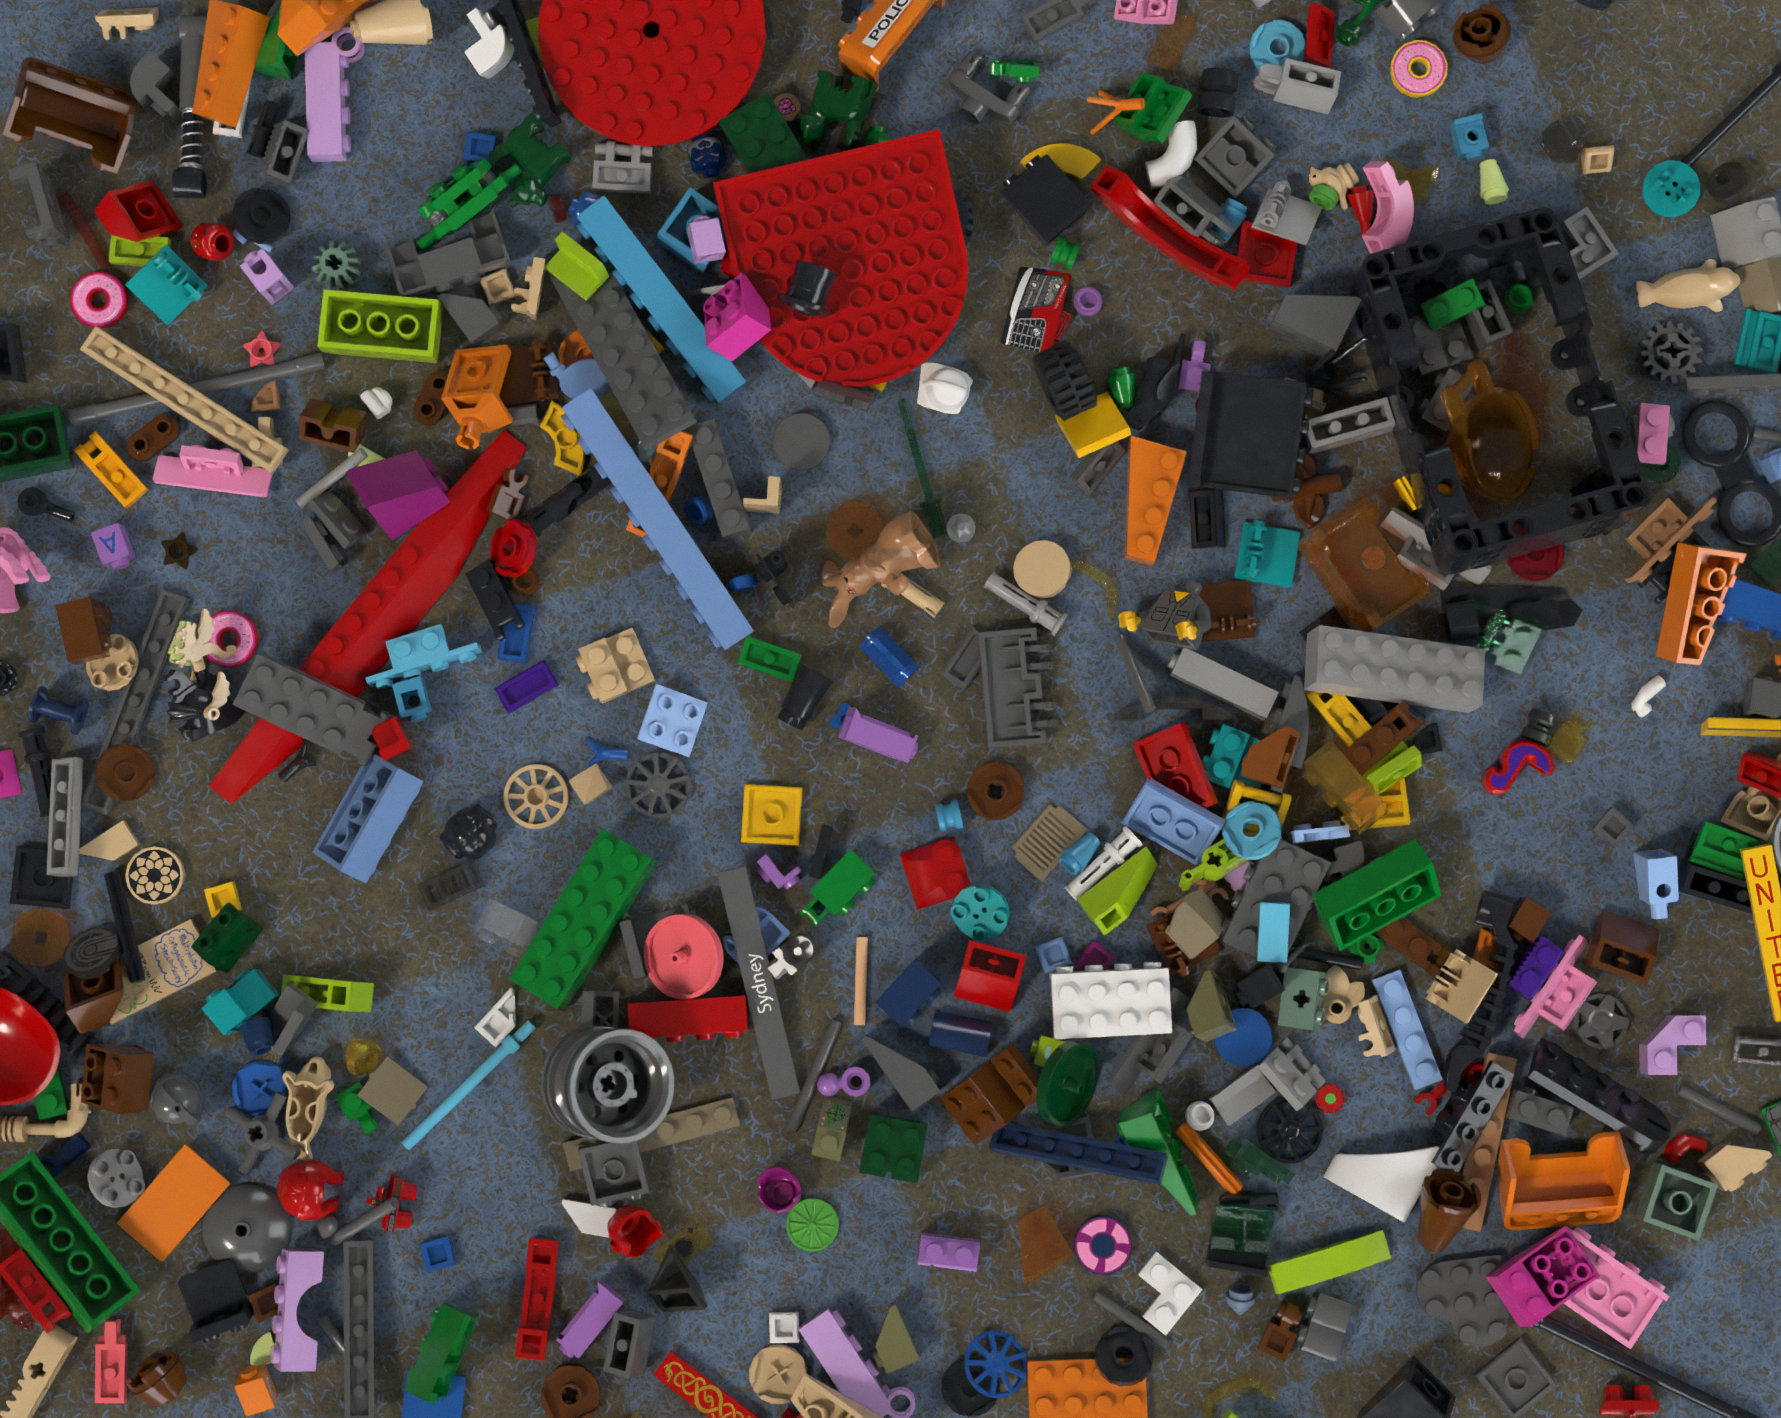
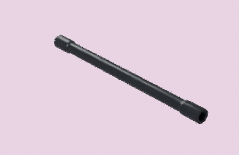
M1549 1316L1544 1317L1533 1326L1549 1332L1724 1418H1761Z

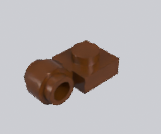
M1289 1300L1279 1303L1275 1317L1279 1318L1280 1323L1278 1325L1269 1320L1257 1346L1259 1350L1282 1361H1286L1297 1336V1333L1289 1330V1327L1292 1325L1297 1327L1304 1312L1299 1309L1298 1304Z

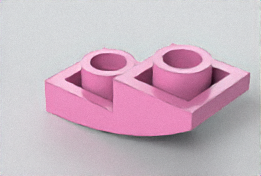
M1116 0L1114 19L1141 24H1174L1178 0Z

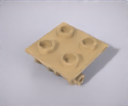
M1456 949L1454 953L1450 952V956L1444 964L1448 969L1440 968L1445 974L1443 977L1435 976L1440 982L1434 980L1429 990L1427 989L1426 991L1428 995L1425 999L1468 1024L1498 973Z

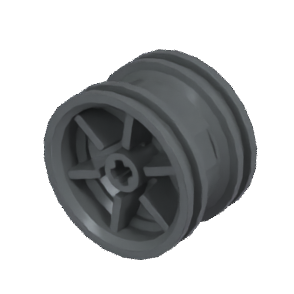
M585 1026L563 1036L553 1046L543 1067L541 1091L544 1104L550 1116L561 1128L569 1133L609 1143H630L652 1133L664 1120L674 1095V1074L666 1052L654 1039L645 1033L623 1028ZM619 1050L622 1057L615 1061L614 1053ZM590 1055L591 1063L594 1064L592 1066H589L586 1063V1060ZM633 1074L636 1075V1084H635V1085H634V1079H633V1076H632ZM578 1082L584 1084L583 1091L578 1092ZM626 1103L625 1111L620 1113L618 1106ZM595 1106L596 1116L592 1117L590 1110Z

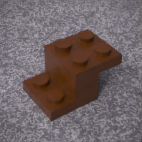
M1011 1044L978 1067L961 1083L941 1096L939 1100L962 1128L964 1134L976 1145L1004 1127L1022 1110L1036 1101L1039 1076L1015 1045Z

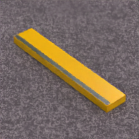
M1708 717L1701 724V735L1781 737V719Z

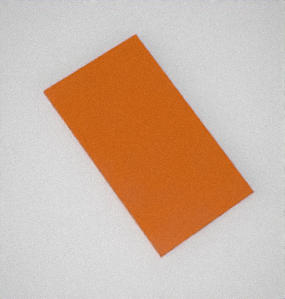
M184 1144L117 1224L162 1263L231 1183L187 1144Z

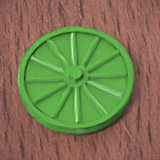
M803 1199L789 1211L787 1216V1234L792 1243L802 1250L809 1252L823 1250L834 1241L838 1233L839 1220L837 1213L829 1203L822 1199Z

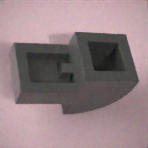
M1361 840L1329 850L1333 861L1322 883L1334 880V873L1338 874L1340 880L1348 873L1362 868L1364 848Z

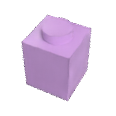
M710 216L695 218L689 224L687 230L694 264L723 259L726 250L719 219H710Z

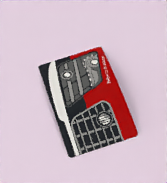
M1020 267L1001 343L1036 352H1042L1052 347L1070 275L1047 269Z

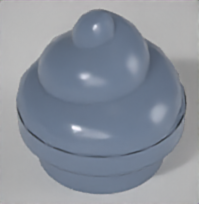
M1233 1283L1226 1292L1227 1304L1238 1315L1243 1314L1255 1303L1253 1288L1246 1283Z

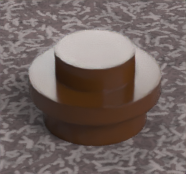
M531 567L523 575L511 577V586L520 595L533 594L540 584L538 573Z

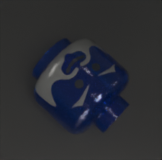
M711 133L701 134L692 139V143L687 147L691 170L696 174H703V177L706 179L720 175V170L727 164L722 140L714 137Z

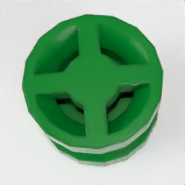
M1060 235L1050 262L1053 264L1061 263L1066 269L1072 270L1082 244L1079 242L1071 243L1067 241L1066 237Z

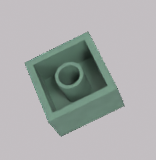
M1653 1162L1634 1218L1699 1241L1718 1185Z

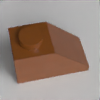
M1284 726L1249 748L1248 754L1243 758L1241 775L1252 781L1283 789L1301 733Z

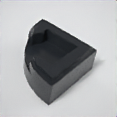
M1437 723L1423 728L1416 736L1415 743H1413L1421 752V755L1443 751Z

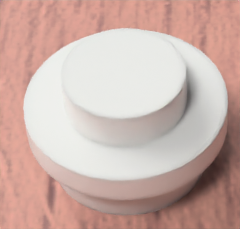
M1196 1101L1187 1107L1185 1118L1192 1129L1203 1131L1213 1124L1214 1111L1206 1102Z

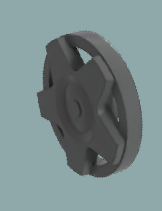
M1607 994L1588 996L1573 1017V1028L1577 1037L1587 1046L1597 1049H1606L1618 1044L1624 1038L1629 1025V1018L1622 1003ZM1593 999H1602L1597 1006L1589 1003ZM1615 1005L1620 1010L1622 1016L1614 1013ZM1579 1013H1581V1015L1585 1019L1584 1023L1580 1027L1578 1024ZM1621 1030L1619 1035L1613 1040V1031ZM1596 1036L1600 1044L1593 1043L1587 1038Z

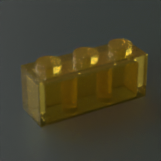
M1329 741L1304 761L1306 771L1303 774L1313 787L1318 785L1324 792L1322 794L1323 799L1332 809L1336 806L1343 814L1340 818L1350 830L1355 828L1361 835L1388 813L1386 803L1332 741Z

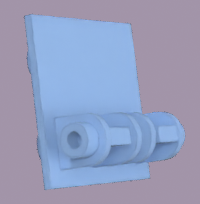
M656 684L637 739L690 757L708 703Z

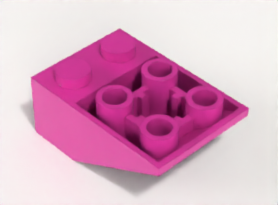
M1564 1226L1507 1260L1488 1274L1486 1279L1518 1326L1532 1327L1600 1275L1567 1226Z

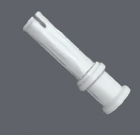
M1126 825L1122 828L1123 832L1115 840L1104 845L1103 849L1105 851L1064 887L1076 901L1116 863L1118 865L1125 862L1124 858L1136 847L1143 845ZM1099 866H1101L1090 878H1088L1083 884H1081L1090 874H1092Z

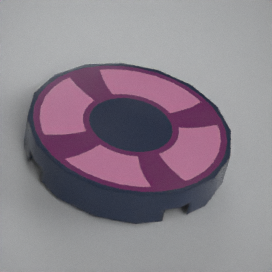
M1098 1215L1087 1219L1079 1226L1074 1237V1252L1077 1260L1086 1270L1097 1275H1109L1119 1271L1127 1264L1132 1253V1239L1128 1229L1119 1220L1110 1216Z

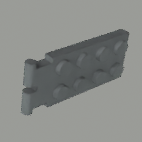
M258 651L232 704L340 755L342 750L358 757L357 763L362 766L368 765L377 747L376 741L368 738L369 735H372V729L392 717L389 712L384 710L380 714L364 707L366 701Z

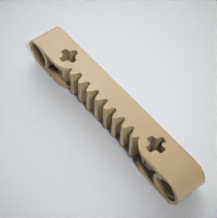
M56 1324L53 1325L54 1329L49 1333H46L45 1330L42 1332L24 1363L22 1369L23 1378L18 1380L20 1387L12 1391L14 1397L6 1401L8 1407L0 1412L2 1418L33 1417L76 1343L77 1336ZM43 1363L42 1369L45 1372L40 1375L38 1373L40 1368L37 1364Z

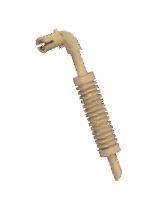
M71 1084V1109L68 1110L67 1120H57L56 1123H29L28 1116H0V1142H27L29 1135H55V1138H66L81 1131L86 1124L88 1113H91L89 1105L81 1103L83 1084Z

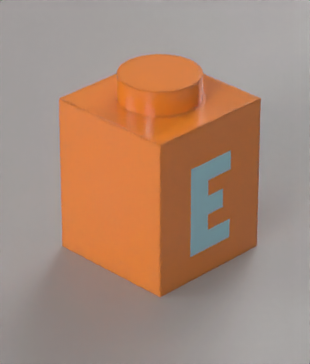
M266 1364L258 1366L249 1365L237 1372L234 1388L246 1417L275 1408L277 1393Z

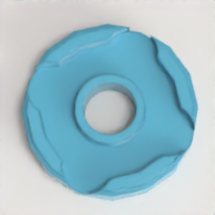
M1281 19L1264 23L1252 35L1249 45L1250 59L1258 70L1263 64H1274L1282 67L1286 58L1303 62L1306 46L1303 34L1294 24ZM1274 41L1282 42L1286 48L1285 53L1282 55L1273 54L1270 50V44Z
M1247 801L1235 806L1227 814L1222 835L1227 847L1236 856L1246 860H1258L1268 856L1277 848L1281 839L1282 826L1276 812L1270 806ZM1250 824H1257L1260 830L1256 836L1248 837L1244 834L1245 828Z

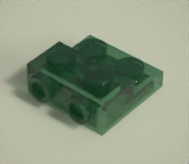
M1241 1136L1237 1140L1232 1138L1223 1150V1153L1232 1159L1229 1164L1245 1176H1248L1250 1172L1258 1176L1261 1172L1277 1184L1281 1180L1289 1184L1295 1176L1294 1173Z

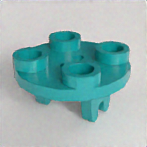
M1667 160L1656 164L1647 172L1642 183L1641 195L1645 204L1653 213L1661 217L1676 218L1686 214L1695 206L1700 196V182L1697 173L1689 165L1681 161ZM1673 182L1677 183L1676 187L1672 185ZM1666 191H1668V192L1670 193L1669 196H1666V195H1665V192H1666Z
M974 884L962 889L954 899L950 911L959 930L975 942H983L1000 935L1006 928L1010 917L1009 905L1004 896L995 888L984 884Z

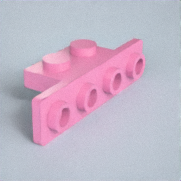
M182 445L179 454L180 458L163 455L157 458L153 475L154 483L258 497L268 496L273 474L264 468L244 466L240 454L232 449L222 448L215 450L207 449L202 445Z
M1581 934L1578 935L1576 940L1571 939L1564 949L1565 956L1559 964L1555 965L1548 976L1549 979L1543 988L1540 987L1531 1000L1532 1004L1528 1010H1523L1516 1018L1514 1031L1522 1039L1526 1036L1539 1015L1565 1031L1597 984L1596 980L1573 967L1588 945L1586 938Z

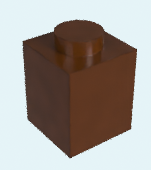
M1521 897L1512 911L1507 925L1511 938L1520 944H1523L1524 941L1534 942L1552 912L1528 897Z

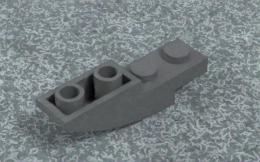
M1294 675L1290 681L1285 680L1280 697L1285 699L1282 708H1276L1271 724L1276 725L1274 732L1286 726L1301 733L1290 768L1300 770L1306 755L1309 717L1305 690L1301 678ZM1269 785L1268 791L1280 794L1283 789Z

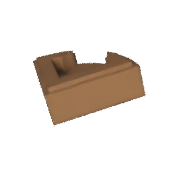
M277 380L266 383L258 391L252 400V413L281 409Z

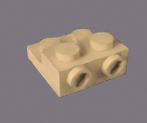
M633 627L578 649L580 656L576 657L580 670L582 673L588 671L592 681L587 684L591 696L594 700L599 698L602 704L656 681Z

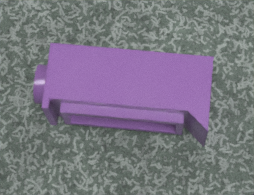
M848 707L838 738L900 762L908 763L909 759L915 756L918 749V743L916 742L918 735L910 734V732L859 714L856 707Z
M599 1279L598 1290L594 1291L556 1339L560 1343L558 1348L568 1357L572 1358L574 1355L579 1359L626 1299L603 1280Z

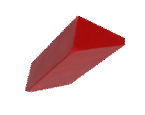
M1758 752L1743 753L1736 780L1781 799V762Z

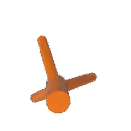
M1102 90L1098 91V95L1103 98L1087 97V102L1115 107L1109 115L1091 129L1090 133L1092 135L1096 134L1121 111L1144 109V98L1119 99Z

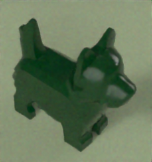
M819 70L817 75L819 79L809 111L796 114L794 124L799 127L800 135L803 137L802 147L805 148L811 142L812 151L816 152L827 132L828 126L833 121L846 122L845 146L850 147L855 140H859L858 133L861 132V123L868 117V113L871 112V101L876 94L878 83L864 77L852 75L853 87L847 90L842 87L843 77L833 75L829 71Z
M534 111L523 119L522 124L511 129L504 144L495 146L496 150L489 151L491 157L488 162L492 166L503 158L511 156L524 170L513 192L507 199L509 203L512 202L511 208H514L519 203L525 206L533 203L543 207L548 199L544 189L545 184L564 163L567 164L571 161L569 152L560 142L548 148V145L543 143L542 139L538 140L536 134L542 133L546 129L542 126L543 122L537 119Z

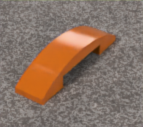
M681 431L658 444L657 453L649 471L650 477L668 504L677 486L693 439V435L685 431ZM629 519L626 527L627 531L641 537L647 535L641 525L635 528Z

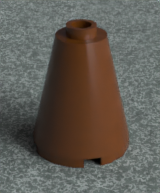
M1437 1169L1430 1176L1424 1178L1421 1192L1418 1241L1428 1251L1439 1252L1444 1250L1476 1212L1481 1203V1192L1474 1182L1470 1185L1464 1180L1465 1175L1459 1172Z

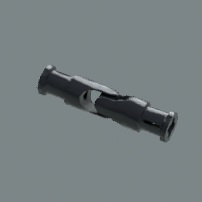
M593 464L568 483L565 489L559 490L544 500L540 508L530 515L525 514L522 517L531 525L535 534L539 537L542 535L541 531L552 523H558L567 517L577 505L585 503L609 486L611 480L608 477L602 479ZM588 480L592 481L590 490L585 493L579 483Z

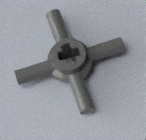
M276 1092L265 1115H259L253 1119L233 1106L226 1110V1117L245 1128L244 1139L250 1145L239 1167L240 1172L250 1174L260 1151L269 1150L273 1147L294 1160L300 1156L301 1150L281 1138L282 1128L279 1122L276 1121L287 1098V1095L283 1092Z

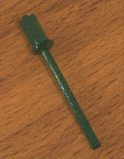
M902 398L897 403L926 500L920 504V508L924 509L933 539L948 535L940 505L942 499H934L906 400Z

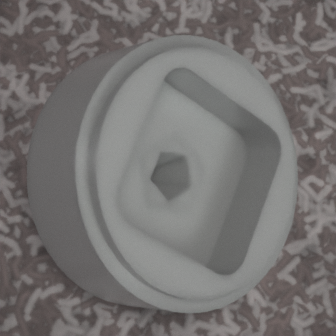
M956 514L947 523V534L956 543H966L975 534V523L966 514Z

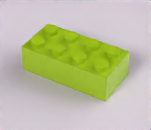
M323 289L317 347L323 353L438 363L444 307L437 299Z

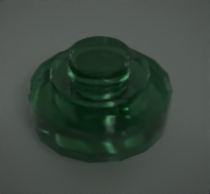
M1667 443L1665 464L1641 463L1645 480L1661 484L1673 479L1680 468V455L1674 446Z

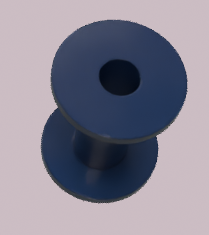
M40 686L34 694L30 705L29 721L36 723L41 715L71 723V733L78 735L83 728L89 703L85 698H82L77 706L49 699L46 687Z

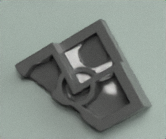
M830 381L818 382L814 391L815 397L841 406L844 404L867 413L877 395L858 387H844L842 384Z

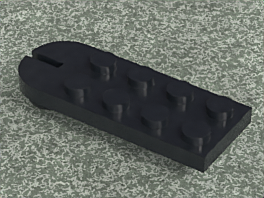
M1541 1037L1534 1049L1528 1074L1529 1079L1626 1136L1629 1144L1642 1154L1655 1153L1669 1139V1133L1671 1132L1670 1123L1657 1106L1639 1096L1633 1089L1626 1088L1617 1083L1608 1074L1601 1073L1592 1068L1583 1059L1572 1056L1562 1050L1556 1043L1549 1042Z

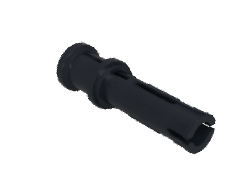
M44 727L18 733V736L23 740L26 753L23 757L24 761L30 765L40 817L49 816L51 776L47 762L51 755L50 751H46L43 733H45Z

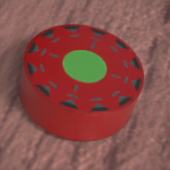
M1324 1084L1315 1093V1103L1323 1112L1336 1113L1344 1106L1345 1094L1337 1085Z

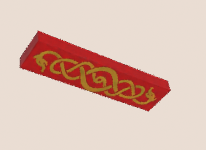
M672 1350L653 1374V1376L708 1418H760Z

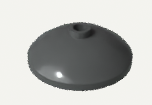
M240 1184L226 1189L206 1211L202 1224L203 1240L211 1257L217 1263L233 1260L239 1273L257 1272L272 1265L278 1256L282 1255V1248L287 1247L291 1233L290 1217L282 1206L279 1197L269 1189L255 1184ZM239 1225H244L247 1228L245 1236L238 1233Z

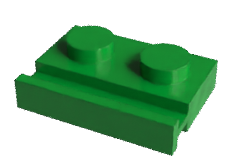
M1703 820L1693 846L1692 855L1688 860L1746 881L1740 849L1759 846L1762 841Z

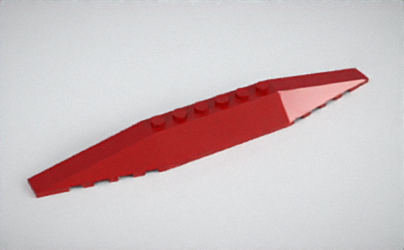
M504 429L447 492L446 496L450 503L418 524L298 670L358 697L368 685L366 677L377 674L390 659L385 641L410 634L457 578L491 514L486 509L496 484L504 485V471L507 468L516 469L527 447ZM260 718L210 783L209 787L230 804L234 803L263 777L277 768L285 759L299 750L305 738Z

